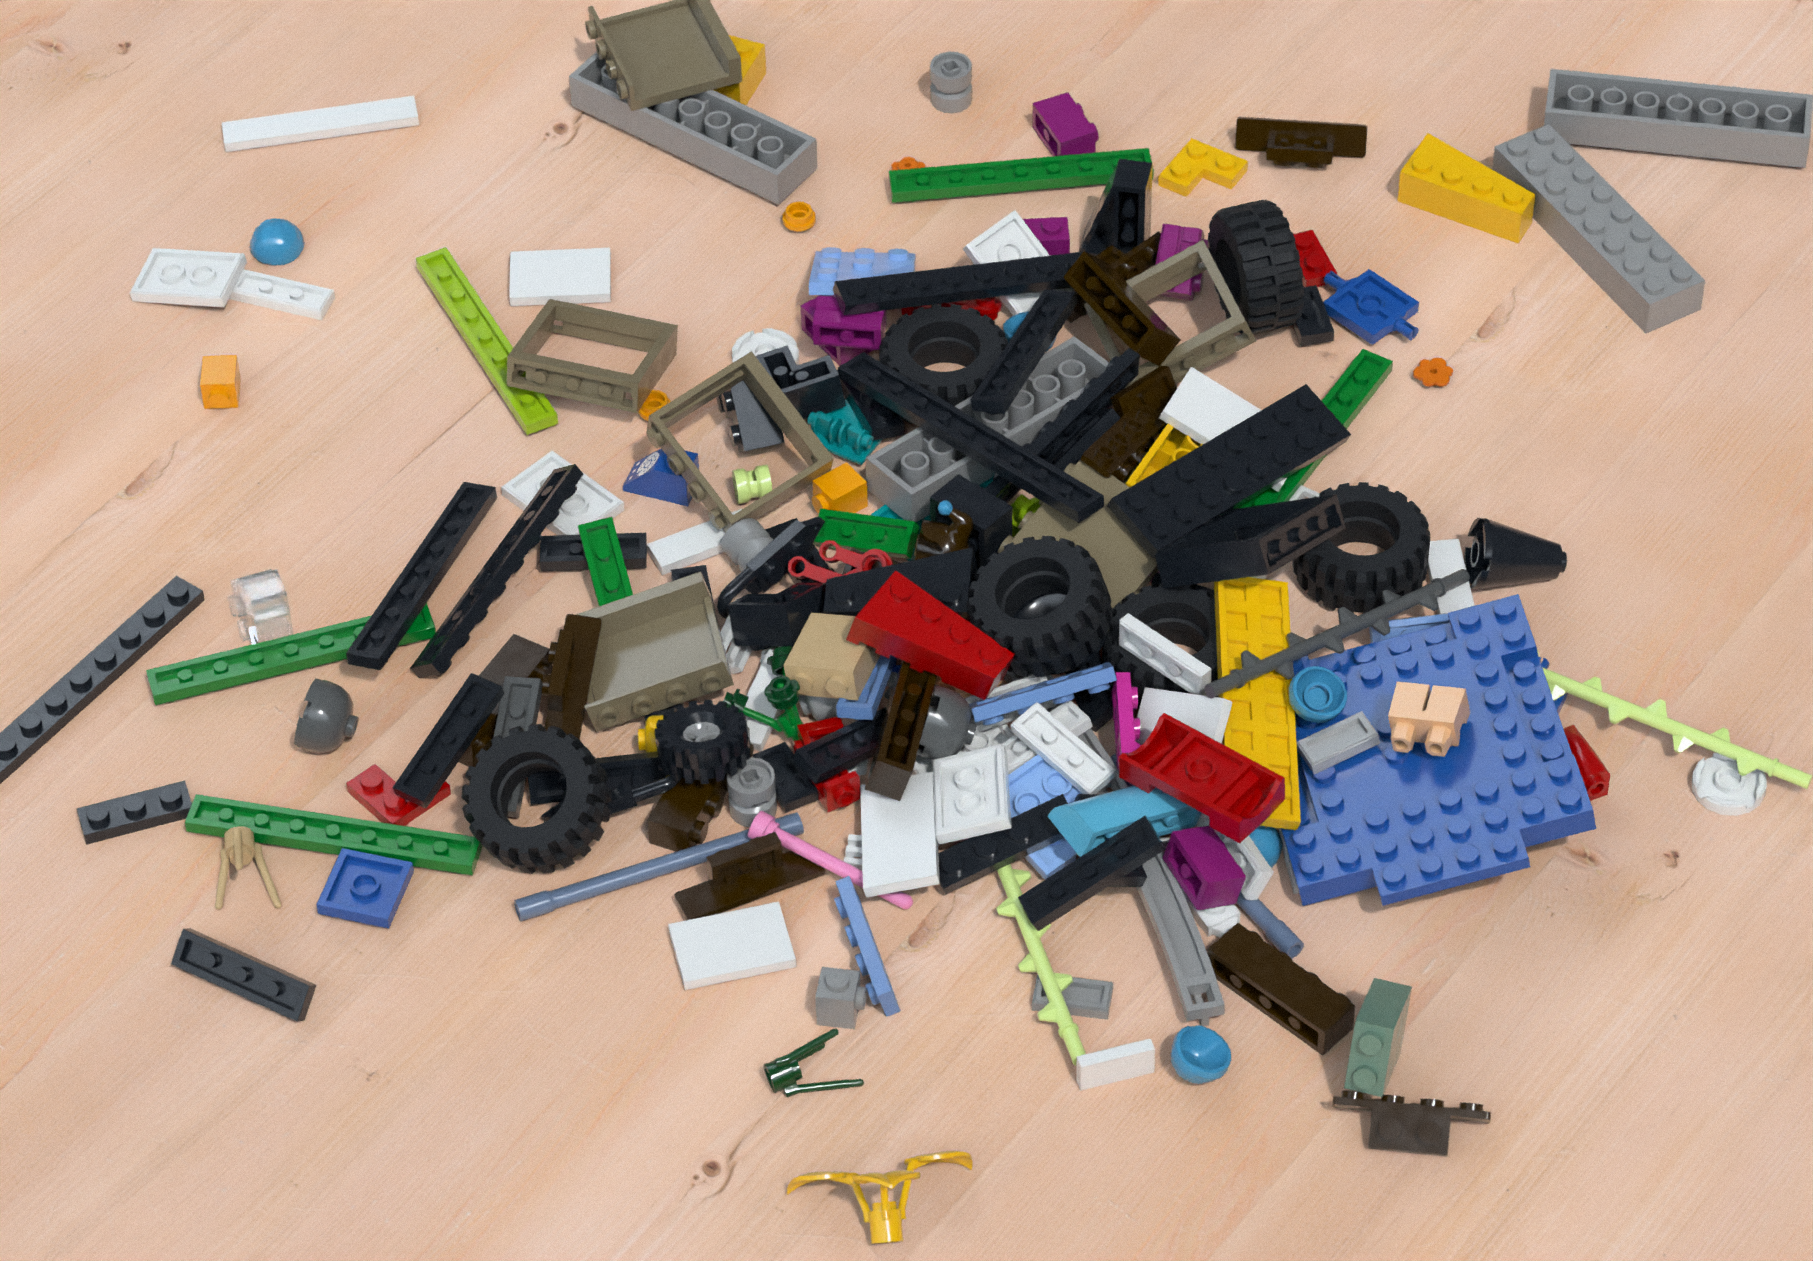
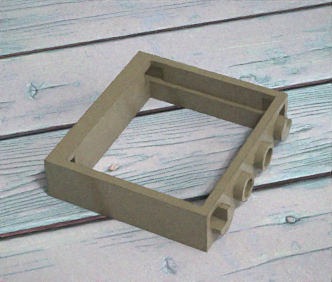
M1204 240L1126 281L1147 302L1197 274L1208 270L1232 316L1173 349L1161 366H1169L1176 384L1184 379L1191 367L1200 372L1256 342ZM1088 303L1083 304L1110 360L1115 356L1120 357L1121 355L1105 325V321ZM1243 330V333L1236 337L1234 336L1235 333ZM1150 361L1139 366L1138 376L1126 387L1159 366Z
M549 299L507 356V386L637 413L676 356L678 325ZM554 321H562L563 326L554 325ZM552 333L648 352L633 375L537 355ZM524 371H526V378L521 377ZM626 392L631 393L633 400L625 399Z
M752 351L652 413L648 419V431L646 433L650 442L656 448L661 447L667 455V462L671 470L676 475L681 474L688 483L687 488L693 499L698 503L702 501L709 511L708 516L712 524L718 530L723 529L725 533L736 522L746 518L758 519L812 484V480L831 471L834 461L832 455ZM744 381L809 467L733 515L668 430V427L739 382Z

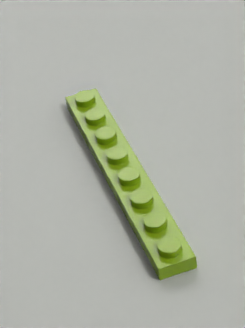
M445 247L417 257V269L526 435L558 424L557 413L544 393L507 386V356L513 347L448 249ZM524 371L521 377L526 378V371Z

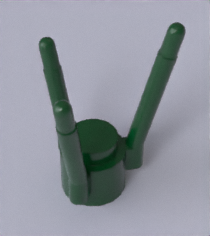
M836 1028L820 1035L789 1054L763 1065L772 1091L776 1093L784 1090L787 1098L798 1093L863 1086L864 1081L862 1079H847L797 1085L796 1081L802 1079L798 1062L825 1048V1043L838 1035L839 1031Z

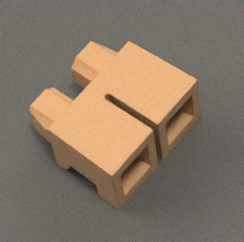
M1397 682L1388 714L1393 750L1395 752L1408 753L1412 750L1414 742L1425 743L1427 753L1432 756L1445 757L1450 746L1458 747L1462 723L1466 724L1470 715L1466 689L1433 685L1432 690H1430V685Z

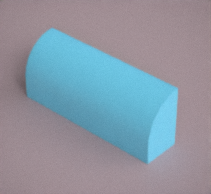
M1130 786L1057 806L1051 810L1048 818L1078 856L1081 857L1143 816L1148 818L1160 837L1170 834L1172 831L1195 827L1202 813L1156 787L1150 793H1147L1136 786Z

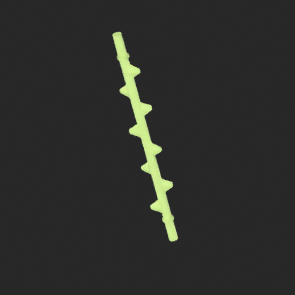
M1543 668L1554 701L1565 693L1571 694L1608 709L1609 721L1613 724H1617L1626 718H1631L1671 734L1674 751L1677 753H1682L1696 744L1733 759L1737 762L1738 774L1742 776L1758 769L1768 773L1769 777L1775 776L1805 789H1808L1813 775L1780 763L1777 758L1773 760L1731 743L1729 730L1726 728H1721L1712 734H1708L1668 718L1664 700L1659 699L1647 708H1643L1603 692L1601 679L1598 677H1593L1584 683H1580Z
M1008 864L997 870L1008 897L996 908L998 915L1016 918L1029 950L1028 955L1021 961L1018 967L1021 972L1038 973L1049 1001L1038 1012L1039 1020L1058 1024L1059 1036L1064 1039L1072 1062L1077 1066V1057L1086 1053L1078 1035L1079 1028L1073 1022L1062 995V991L1073 982L1072 976L1053 972L1040 939L1051 924L1037 931L1018 899L1022 895L1020 887L1031 879L1030 872L1012 869L1011 864Z

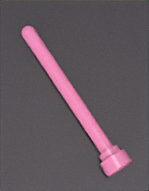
M760 811L754 818L748 831L749 838L753 839L776 832L784 848L842 878L850 876L852 883L863 888V871L780 829V824L775 822L776 818L764 811ZM902 891L878 895L902 909H909L913 904L912 897Z

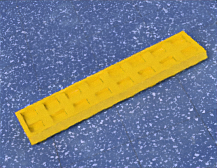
M1252 577L1214 582L1218 679L1229 675L1230 671L1234 669H1242L1241 653L1245 650H1248L1262 660L1289 647L1286 638L1287 634L1291 633L1288 582ZM1273 670L1245 683L1242 688H1234L1219 695V698L1232 701L1222 744L1285 778L1284 802L1260 826L1296 830L1301 823L1295 711L1291 707L1288 697L1289 685L1293 678L1288 680Z

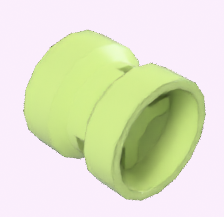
M768 465L756 466L752 471H746L743 468L732 470L734 492L738 504L748 503L751 498H761L772 491Z

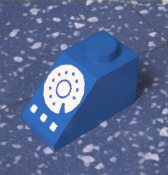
M662 449L635 462L623 484V491L679 505L689 506L693 498L687 488L688 483L681 474L676 475L671 470L667 462V455ZM685 451L699 469L698 453Z

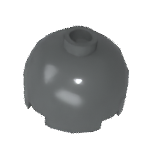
M314 679L305 697V701H308L303 718L299 717L294 744L309 752H330L341 746L346 736L351 738L354 736L359 717L353 715V701L350 694L343 687L327 680Z
M934 685L917 752L918 756L928 759H939L958 754L964 743L971 745L977 724L971 722L972 710L968 702L959 693L939 685Z

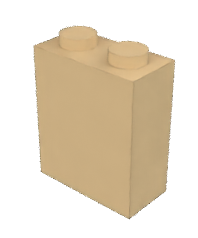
M811 612L784 663L785 676L790 680H797L800 684L799 695L836 699L845 698L858 701L880 655L875 653L876 648L862 642L856 645L846 640L856 616Z

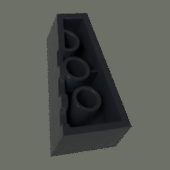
M972 547L834 577L826 581L824 614L857 616L895 571H898L971 623L967 611L968 590L971 582L976 581L974 576L978 571V565Z

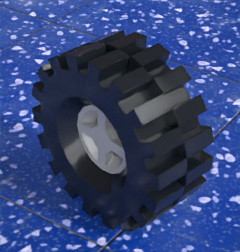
M704 700V704L697 705V701L689 702V707L685 708L680 704L674 707L675 713L667 711L663 714V720L659 719L656 723L655 740L659 766L665 775L671 774L673 780L679 781L685 778V783L693 784L695 780H700L701 784H709L708 779L715 778L719 782L725 780V774H729L731 777L737 774V767L743 769L747 765L746 760L750 759V742L746 717L743 712L739 713L738 707L732 705L728 708L727 702L719 701L717 705H714L712 700Z

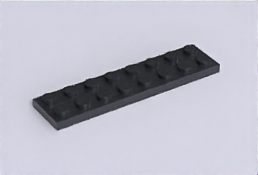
M1305 384L1114 496L1107 506L1148 554L1154 558V554L1223 514L1238 508L1346 443L1351 433L1310 387Z

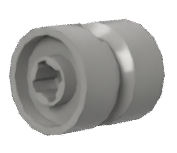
M944 52L935 56L930 64V80L932 81L930 101L932 106L943 113L953 114L966 110L972 102V63L970 59L959 52Z
M746 518L736 522L727 530L721 544L724 552L735 565H739V569L742 572L746 569L745 565L772 542L773 538L770 537L756 519Z
M752 757L746 760L747 765L743 769L737 767V774L732 777L727 774L730 815L736 823L744 827H750L760 811H764L775 817L777 811L774 769L768 762Z

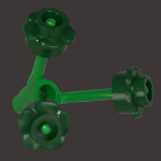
M784 646L774 649L773 656L767 659V664L771 665L772 674L778 677L771 680L764 692L768 702L775 709L785 710L783 714L773 719L745 707L749 697L739 693L740 689H736L734 694L727 692L723 702H727L728 708L734 705L738 707L739 713L743 712L745 716L764 723L778 732L783 731L786 738L791 737L795 741L799 740L797 725L803 724L796 707V703L799 701L798 690H800V684L797 680H790L785 676L784 663L793 647Z

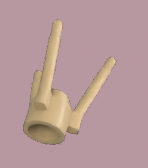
M240 826L229 829L224 835L225 848L220 851L221 866L215 908L220 910L223 906L229 863L231 862L235 865L237 870H242L244 865L252 861V858L256 860L274 907L280 908L281 902L263 858L262 845L255 843L253 831L250 828Z

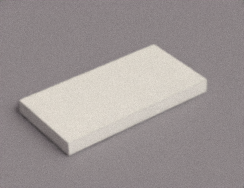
M1191 367L1159 418L1185 435L1190 436V438L1198 443L1205 444L1261 411V409ZM1286 479L1271 488L1279 491Z
M933 772L911 775L900 801L865 790L866 784L860 785L863 890L866 898L940 884L938 840L935 834Z

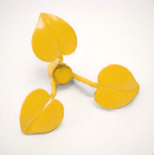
M942 1151L904 1159V1164L907 1165L906 1171H890L885 1174L875 1172L858 1175V1173L839 1171L806 1173L790 1181L787 1186V1195L802 1185L818 1180L828 1179L850 1184L863 1211L864 1222H870L871 1244L903 1241L901 1219H906L905 1209L911 1181L921 1178L920 1172H914V1170L931 1162L954 1163L972 1170V1156L962 1151ZM904 1180L897 1209L896 1201H889L888 1188L893 1189ZM859 1184H880L881 1202L872 1203L873 1211H870Z

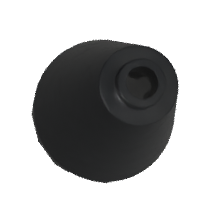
M1487 518L1475 519L1469 529L1468 536L1474 537L1472 548L1465 547L1464 563L1470 576L1469 584H1472L1470 586L1472 589L1557 579L1559 574L1563 573L1566 569L1567 554L1565 551H1562V547L1558 543Z

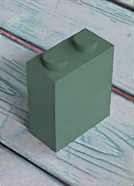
M1378 978L1373 979L1355 1020L1344 1088L1383 1097L1401 1054L1412 986Z

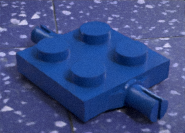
M1370 269L1360 276L1349 280H1344L1333 271H1330V274L1327 273L1324 283L1336 290L1335 294L1323 302L1327 314L1371 345L1393 331L1399 332L1408 340H1412L1417 336L1418 328L1406 321L1418 312L1419 302Z

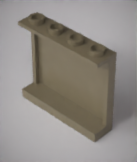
M673 0L604 19H599L593 6L588 7L589 20L585 21L587 35L590 40H595L599 59H605L610 80H616L619 98L626 100L631 111L742 82L741 57L710 0Z
M1079 460L1076 465L1070 463L1064 472L1104 495V507L1080 523H1077L1040 500L1039 505L1041 506L1035 513L1029 511L1024 516L1018 526L1020 531L1015 537L1007 536L1000 545L998 553L1004 551V546L1012 542L1014 545L1022 543L1023 538L1034 537L1035 540L1042 539V536H1054L1056 541H1059L1060 538L1073 541L1075 546H1082L1096 560L1110 594L1111 607L1113 609L1116 604H1122V599L1130 593L1138 594L1139 589L1146 587L1152 581L1155 574L1159 572V569L1157 570L1155 557L1152 558L1107 506L1111 498L1130 487L1113 475L1110 478L1104 477Z
M701 571L576 614L602 620L588 694V704L584 705L596 732L734 685L712 597Z

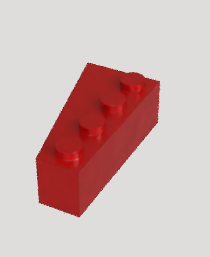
M895 571L858 613L846 638L847 641L856 645L862 642L876 648L875 653L886 658L892 655L911 664L909 668L918 672L928 671L941 677V682L983 700L987 699L1005 677L1015 655L1005 647H1001L994 639L898 571Z

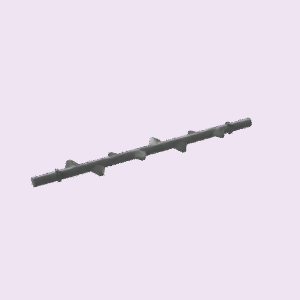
M1461 569L1443 578H1435L1430 584L1403 596L1389 590H1384L1382 592L1384 604L1359 616L1347 608L1341 607L1338 609L1339 625L1308 639L1291 632L1286 636L1288 648L1262 660L1248 650H1245L1241 653L1242 669H1234L1230 671L1229 675L1206 684L1204 687L1205 693L1209 698H1214L1231 689L1242 688L1245 683L1273 670L1289 680L1294 677L1293 661L1324 647L1341 654L1345 650L1342 639L1368 627H1372L1384 636L1390 633L1388 618L1418 604L1436 611L1439 608L1436 596H1444L1447 591L1467 583L1470 579L1467 570Z

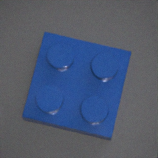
M342 848L316 904L318 914L389 929L414 873L413 862Z

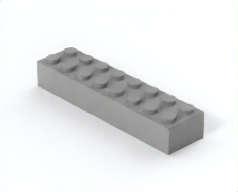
M597 52L569 76L572 106L778 205L818 168L816 138L714 90L631 111L626 100L619 98L616 80H610L606 70L605 59L600 60Z
M1550 69L1544 126L1550 124L1569 144L1806 168L1811 136L1813 95Z
M1550 124L1494 147L1492 170L1535 194L1533 219L1645 334L1701 310L1705 280Z
M1074 336L1043 355L1005 414L991 415L986 412L972 411L970 400L972 396L955 407L1020 446L1026 443L1030 444L1038 437L1041 428L1048 421L1053 422L1061 414L1063 407L1069 400H1076L1083 393L1087 383L1094 377L1098 378L1106 370L1109 362ZM1110 402L1103 410L1113 406L1112 402ZM920 427L866 457L867 490L904 520L915 521L916 523L930 515V497L956 475L959 474L969 481L980 485L996 474Z

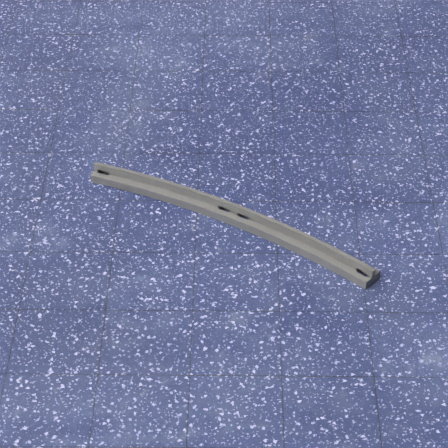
M1012 669L1010 672L1007 671L1004 680L1010 683L1026 676L1016 675ZM1047 674V680L1053 679L1051 674ZM1063 703L1056 704L1057 706L1048 708L1046 710L1048 712H1051ZM1090 728L1079 735L1078 738L1116 770V777L1097 794L1108 793V787H1111L1113 791L1127 788L1126 782L1119 777L1117 767L1092 729ZM1164 851L1142 864L1147 878L1142 887L1136 888L1163 949L1186 1020L1199 1019L1201 1026H1208L1209 1017L1224 1015L1225 1004L1196 922L1178 881L1162 859ZM1202 993H1206L1209 1002H1203Z

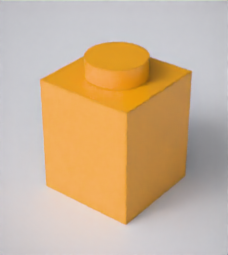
M237 355L203 356L200 387L204 409L239 408L241 376Z
M847 462L812 480L813 496L811 501L818 514L820 509L856 513L868 506L867 482Z

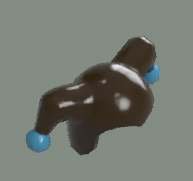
M948 500L941 501L938 505L939 513L943 516L948 515L953 522L949 525L923 520L914 560L968 549V540L973 529L971 516L953 508Z

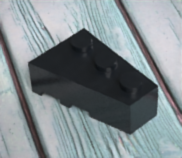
M1127 159L1118 160L1085 227L1079 252L1086 251L1093 256H1097L1113 245L1126 254L1150 237L1153 163Z

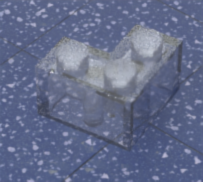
M269 569L230 580L233 595L227 596L232 616L240 617V620L237 621V627L242 642L248 640L250 645L293 635L287 593L277 569Z

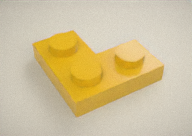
M1191 138L1158 176V186L1187 197L1204 178L1232 190L1248 171V161Z

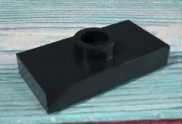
M783 742L753 754L752 757L762 759L773 767L776 798L785 813L819 800V795L811 779L792 760L794 754L787 743Z

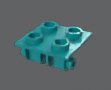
M845 399V407L829 413L822 411L817 413L811 412L808 416L807 424L811 425L812 431L829 452L859 465L866 461V457L870 456L883 440H873L874 437L869 435L868 430L864 429L847 399Z

